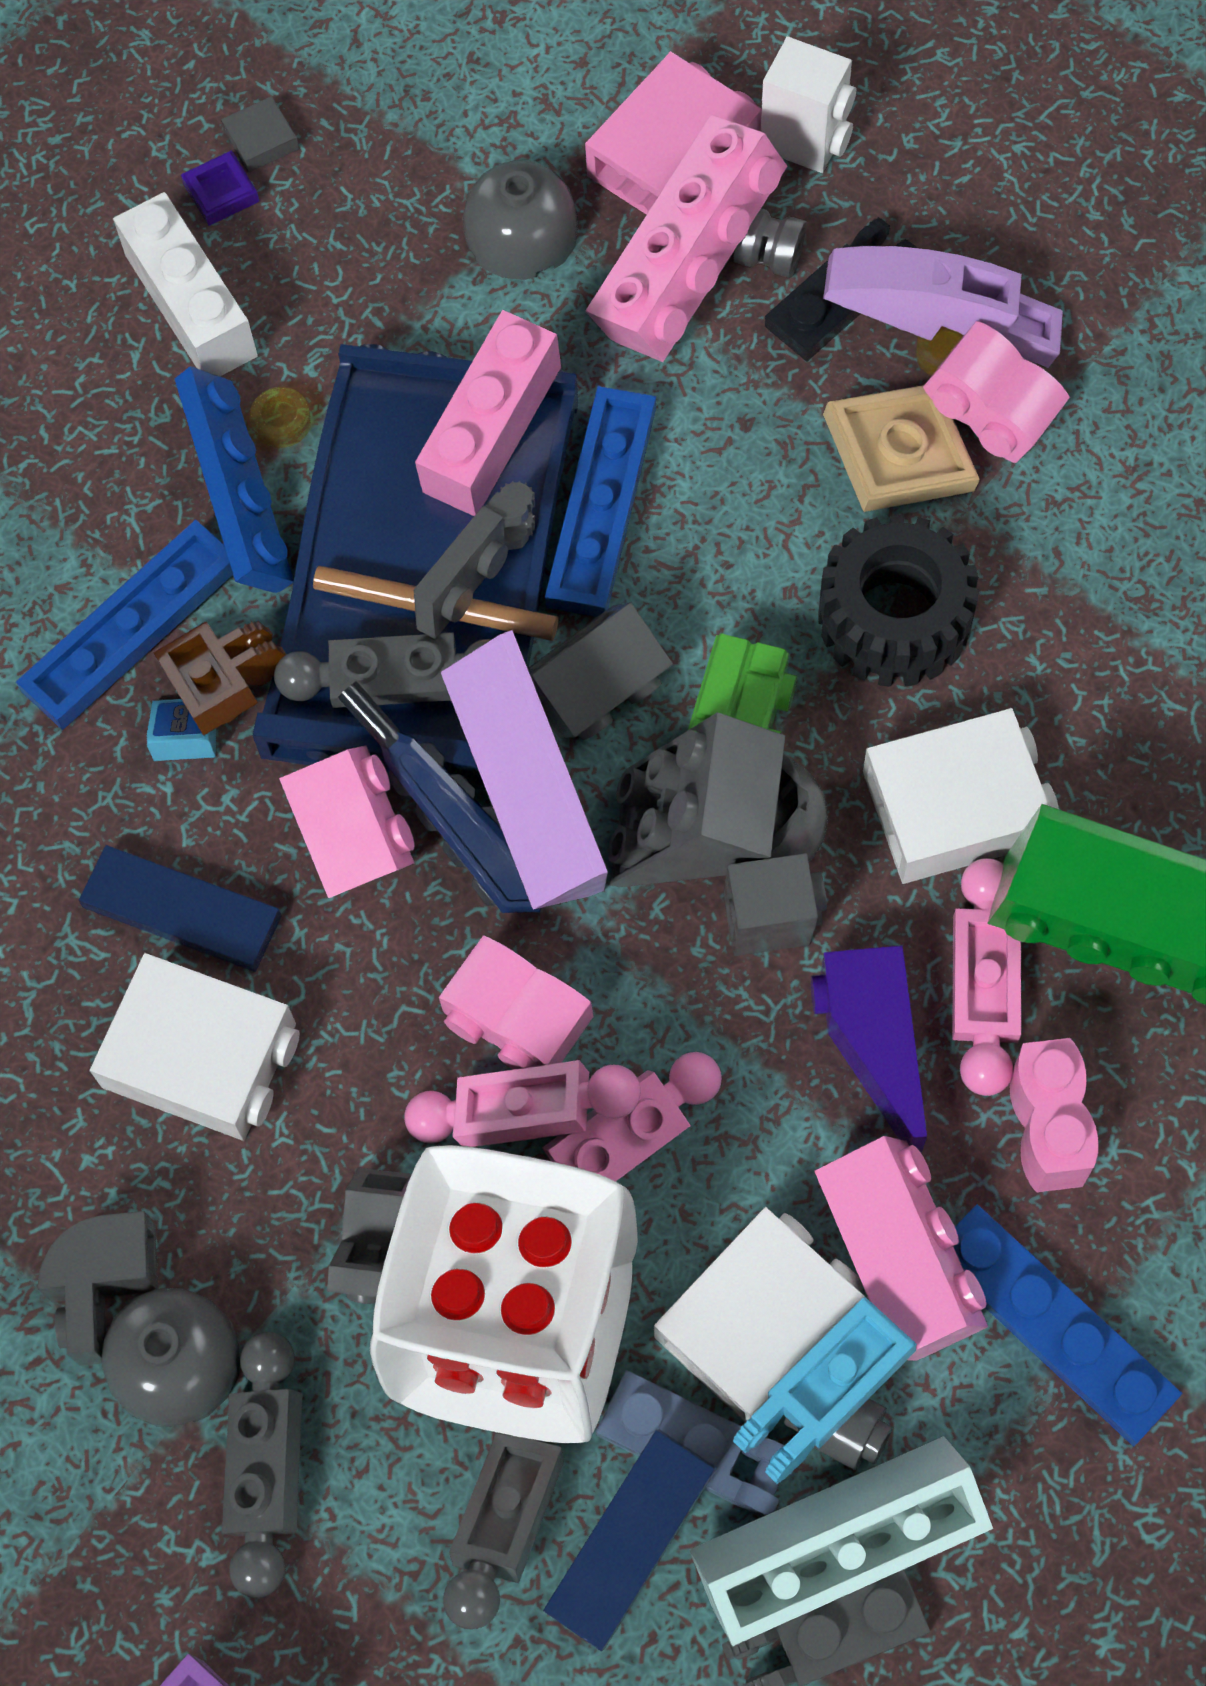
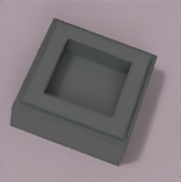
M272 96L221 119L223 130L248 173L299 150L297 137Z

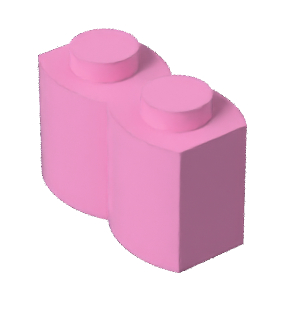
M976 321L959 340L923 386L925 392L933 400L935 407L940 413L948 418L956 419L969 425L979 438L982 446L989 453L997 457H1003L1013 463H1017L1035 445L1070 398L1063 386L1052 375L1036 364L1024 360L1008 339L995 329L979 321Z
M484 935L439 996L442 1010L447 1015L444 1020L446 1026L470 1043L476 1044L480 1037H482L486 1041L498 1046L501 1049L498 1054L499 1059L512 1070L562 1063L594 1017L591 1002L582 994L556 977L537 969L511 949Z
M1071 1038L1023 1043L1013 1067V1075L1010 1081V1098L1016 1116L1025 1127L1021 1140V1162L1024 1173L1036 1192L1083 1187L1095 1166L1098 1156L1096 1126L1088 1109L1082 1103L1087 1082L1085 1064L1079 1049Z

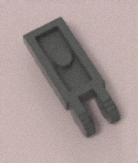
M512 481V483H505L504 487H500L501 492H496L486 506L481 507L413 591L417 630L436 639L450 621L454 623L459 621L468 610L473 592L485 578H494L501 570L508 550L522 548L529 540L528 536H532V531L535 530V515H532V508L535 507V493L532 492V487L527 486V483L523 484L520 481Z
M903 1569L737 1645L732 1646L730 1641L722 1644V1648L727 1660L734 1658L740 1660L757 1653L760 1648L780 1641L789 1666L772 1673L765 1672L748 1679L743 1686H790L797 1683V1686H805L928 1635L930 1629L906 1572Z

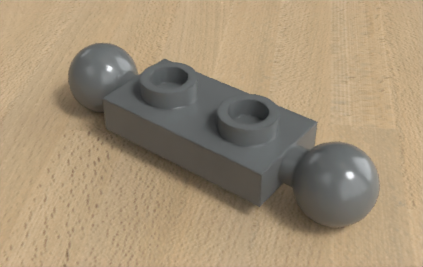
M440 633L436 639L423 634L328 640L329 662H320L315 656L307 652H291L282 657L278 662L274 672V680L280 693L294 701L309 700L317 695L322 687H330V700L333 708L346 707L338 696L355 681L362 686L377 705L450 701L451 698L441 672L489 642L490 639L479 640L470 645L465 653L456 654L454 633Z
M275 1332L258 1333L246 1342L241 1351L240 1364L246 1378L253 1383L252 1392L229 1394L222 1534L245 1536V1544L237 1549L231 1559L229 1574L234 1587L241 1594L251 1598H262L272 1594L279 1588L284 1579L286 1570L285 1560L279 1549L273 1545V1535L297 1533L303 1393L291 1389H280V1383L285 1381L293 1370L295 1354L290 1342L284 1336Z
M496 1432L449 1551L452 1566L468 1570L454 1576L447 1584L443 1595L444 1610L448 1618L455 1625L464 1629H479L489 1624L495 1618L500 1607V1592L494 1582L495 1578L519 1584L564 1464L562 1447L549 1444L552 1442Z

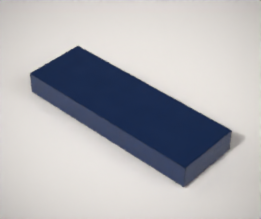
M105 845L78 900L82 907L254 972L257 971L282 917L279 908Z
M656 1429L543 1611L595 1648L603 1651L717 1470V1467L662 1430Z

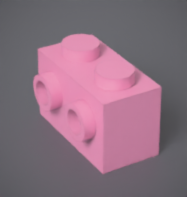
M367 746L345 750L279 778L328 898L414 864L410 853L414 849L411 830L400 814H394L385 792L390 789L386 769L376 755L370 756Z

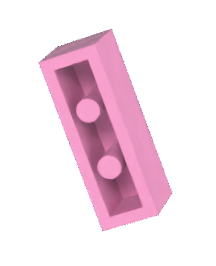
M501 311L415 461L423 493L472 516L477 514L486 502L561 369L556 333L507 311Z
M883 1136L815 1170V1174L869 1301L917 1344L916 1351L908 1360H919L988 1328L981 1311L986 1307L984 1292L974 1274L969 1270L964 1271L953 1247L959 1242L957 1231L946 1211L942 1207L936 1208L926 1186V1183L931 1181L929 1167L921 1152L914 1145L909 1146L907 1141Z

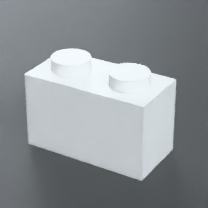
M788 36L763 80L761 132L766 134L783 159L823 173L833 154L839 157L843 155L852 134L853 123L846 121L856 96V87L850 85L852 60Z

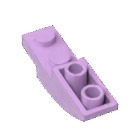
M897 246L833 249L829 256L823 299L841 305L844 308L854 310L930 341L941 326L965 335L973 324L979 321L995 329L1008 339L1019 351L1022 358L1047 368L1060 354L1063 311L1020 294L1022 275L1020 273L957 254Z

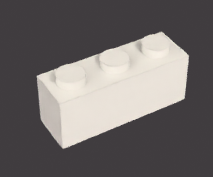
M165 192L113 218L125 256L196 368L222 376L258 357L248 319Z

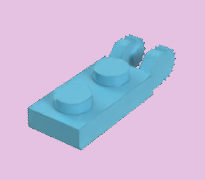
M866 1297L862 1298L768 1392V1400L741 1426L733 1442L744 1453L749 1452L752 1448L757 1447L763 1442L784 1415L800 1431L772 1456L765 1473L776 1484L781 1483L806 1459L815 1445L820 1449L916 1351L917 1344Z

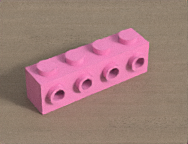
M714 115L709 116L586 309L587 314L610 340L664 362L674 344L684 334L688 322L702 300L714 287L721 270L737 245L747 235L749 226L768 196L778 186L782 174L788 167L764 132Z

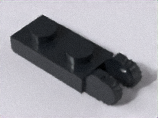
M879 217L875 218L868 226H865L858 232L850 246L845 244L842 248L881 246L887 239L891 229L889 228L890 225ZM906 239L904 241L901 240L896 245L897 247L917 248ZM828 260L765 315V327L806 362L861 314L823 299Z

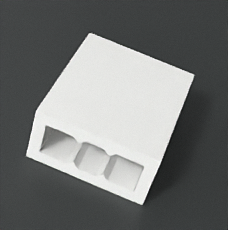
M1012 708L866 749L863 774L902 884L969 866L979 859H994L1007 855L1041 804L1059 809L1051 785L1049 783L1041 784L1034 764L1038 761V754L1033 735L1028 727H1019Z
M144 953L89 1071L103 1089L245 1141L251 1125L259 1127L266 1119L274 1094L273 1090L268 1088L277 1066L286 1067L290 1063L296 1051L300 1033L299 1030L294 1029L296 1022L288 1005Z
M767 1207L751 1221L654 1325L655 1339L745 1423L768 1400V1392L865 1297L860 1292L864 1288L860 1278L847 1265L838 1259H834L830 1264L827 1263L810 1247L814 1240L810 1233L796 1219L786 1213L778 1218Z

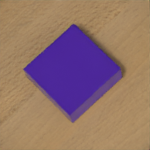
M232 150L181 174L183 185L208 226L260 202L255 187Z

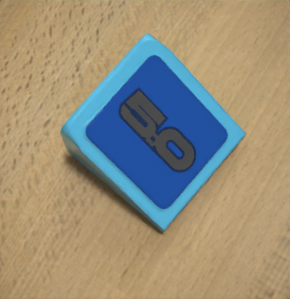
M182 699L152 701L147 730V747L154 761L216 757V728L203 735Z

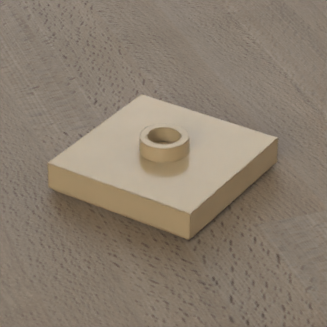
M924 385L827 402L823 416L863 512L974 492L980 480L954 420L944 416L937 410L933 400L925 392Z

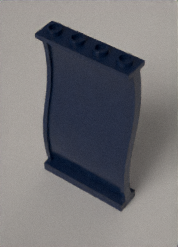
M340 344L338 353L340 364L319 441L293 588L280 645L286 654L303 651L312 654L320 662H329L328 640L424 634L417 630L415 611L315 590L313 588L315 571L320 565L417 586L474 516L423 493L415 461L473 361L447 358L443 354L433 351H423L415 354L391 351L377 344H363L361 346ZM559 370L483 505L486 506L496 492H501L500 487H504L505 483L510 484L512 481H520L523 484L527 483V486L532 487V492L535 493V507L532 508V515H535V530L532 531V536H528L529 540L522 548L508 550L501 570L494 578H485L473 592V599L533 612L539 611L558 489L573 417L578 409L577 374ZM450 621L441 633H454L456 654L465 653L470 645L479 640H492L508 631L462 621L455 623ZM514 633L525 664L529 668L534 637ZM274 676L272 677L263 712H257L252 735L261 759L312 765L345 750L367 746L370 756L374 754L381 760L389 776L390 768L385 763L382 748L347 707H332L330 687H322L318 694L309 700L294 701L280 693L276 687ZM451 700L378 705L401 732L416 737L420 743L432 742L446 756L444 767L450 774L462 773L476 789L486 790Z

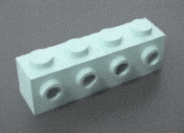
M943 1436L689 1549L713 1611L730 1643L734 1646L992 1530L993 1527L970 1466Z

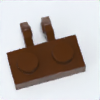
M206 621L153 652L203 735L220 725L231 722L239 714L256 705L258 702L247 684L263 686L271 681L278 662L286 655L282 647H278L273 643V634L270 629L259 621L254 623L251 621L249 624L245 623L243 628L238 627L217 639Z

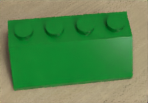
M1041 804L1005 856L1001 880L994 897L987 924L1004 929L1008 936L1021 942H1042L1067 951L1070 957L1079 962L1095 965L1103 963L1127 971L1133 979L1143 984L1153 986L1168 985L1191 993L1196 1001L1206 1005V859Z

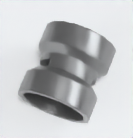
M760 209L749 226L747 235L734 250V262L748 267L763 264L769 266L774 274L791 278L802 252L807 222L790 216L784 220L771 218L767 210Z

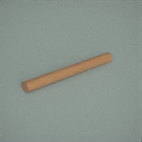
M320 565L315 571L313 588L315 590L415 611L413 590L416 586ZM473 598L468 610L459 620L503 631L512 630L513 633L549 641L554 640L558 626V617Z

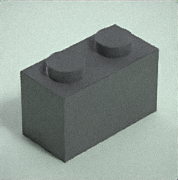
M629 602L613 605L527 669L550 727L559 738H570L579 735L582 740H586L602 731L613 721L609 712L624 700L628 699L631 704L637 703L659 688L662 682L658 675L673 665V663L633 604Z
M807 853L727 866L723 897L733 956L810 945L815 926L822 925V911L827 910V900L821 871L810 873Z

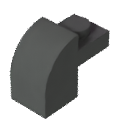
M357 1168L345 1190L342 1241L329 1264L327 1292L346 1294L349 1300L357 1303L375 1304L385 1258L399 1209L412 1174Z
M145 1211L95 1216L78 1222L63 1232L46 1253L39 1271L38 1290L51 1302L65 1301V1307H58L55 1313L57 1343L60 1349L67 1348V1355L80 1366L102 1364L103 1339L106 1335L105 1296L150 1292L158 1288L156 1226Z

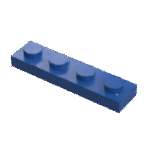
M190 366L175 378V383L235 582L272 593L280 592L291 585L294 579L287 560V547L280 537L271 508V496L264 485L256 460L255 444L248 434L240 408L241 400L239 393L231 380Z
M597 386L545 594L546 608L598 617L609 608L656 412V396Z
M195 519L16 681L20 691L60 729H65L233 575L224 544Z
M976 1204L955 1226L959 1242L953 1247L963 1270L971 1271L978 1280L986 1298L985 1308L1134 1447L1183 1393L986 1211Z

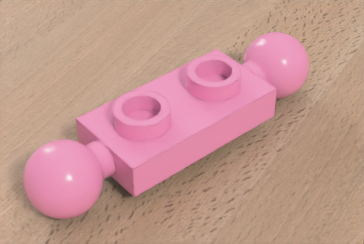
M989 858L976 860L965 869L961 879V889L964 897L974 906V909H955L953 916L952 1040L973 1041V1047L964 1054L961 1060L960 1074L968 1089L983 1096L998 1094L1010 1083L1013 1075V1064L1008 1053L1000 1047V1042L1018 1043L1021 1037V941L1008 936L1004 929L987 924L1003 872V864Z
M686 1053L679 1057L672 1065L669 1073V1082L665 1085L662 1084L655 1072L647 1070L637 1077L640 1083L641 1095L637 1106L631 1113L621 1118H607L593 1110L587 1114L586 1132L559 1135L542 1148L552 1162L585 1169L616 1182L691 1126L678 1107L684 1103L692 1105L704 1104L715 1097L720 1089L722 1080L718 1064L713 1058L704 1053Z
M580 1060L459 1077L457 1079L456 1100L451 1101L446 1095L437 1091L421 1092L408 1103L404 1120L409 1133L415 1139L424 1143L440 1142L446 1139L452 1131L453 1138L461 1146L468 1147L586 1132L587 1109L593 1108L598 1114L607 1118L624 1117L637 1106L641 1095V1088L635 1074L630 1069L621 1065L604 1066L598 1069L589 1080V1071Z

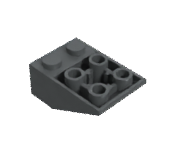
M717 712L627 768L619 780L616 792L617 802L621 804L618 828L613 833L608 847V859L612 863L609 885L629 887L725 876L727 866L730 864L770 858L786 735Z

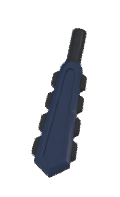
M357 681L345 689L338 698L382 748L385 763L390 768L389 782L400 796H411L417 803L415 815L428 831H439L443 836V851L456 867L468 868L473 875L471 886L487 906H497L502 913L540 912L542 908L533 909L493 806H482L475 799L476 788L462 773H449L444 767L446 756L432 742L420 743L416 737L401 732Z

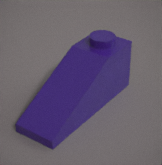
M903 946L824 952L821 975H811V996L814 1014L826 1013L829 1036L898 1139L907 1141L909 1146L914 1145L922 1153L927 1139Z

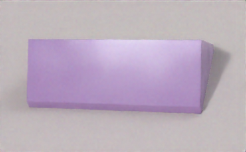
M512 630L505 632L443 670L441 675L533 909L589 897L604 891L608 871Z

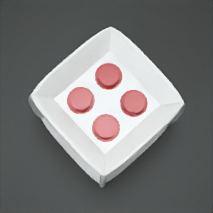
M445 1145L427 1147L414 1168L399 1209L385 1258L374 1308L370 1355L379 1382L387 1396L417 1412L465 1426L546 1442L582 1443L590 1441L599 1422L609 1391L630 1300L632 1261L636 1253L638 1238L635 1206L629 1190L600 1174L552 1161L468 1146Z

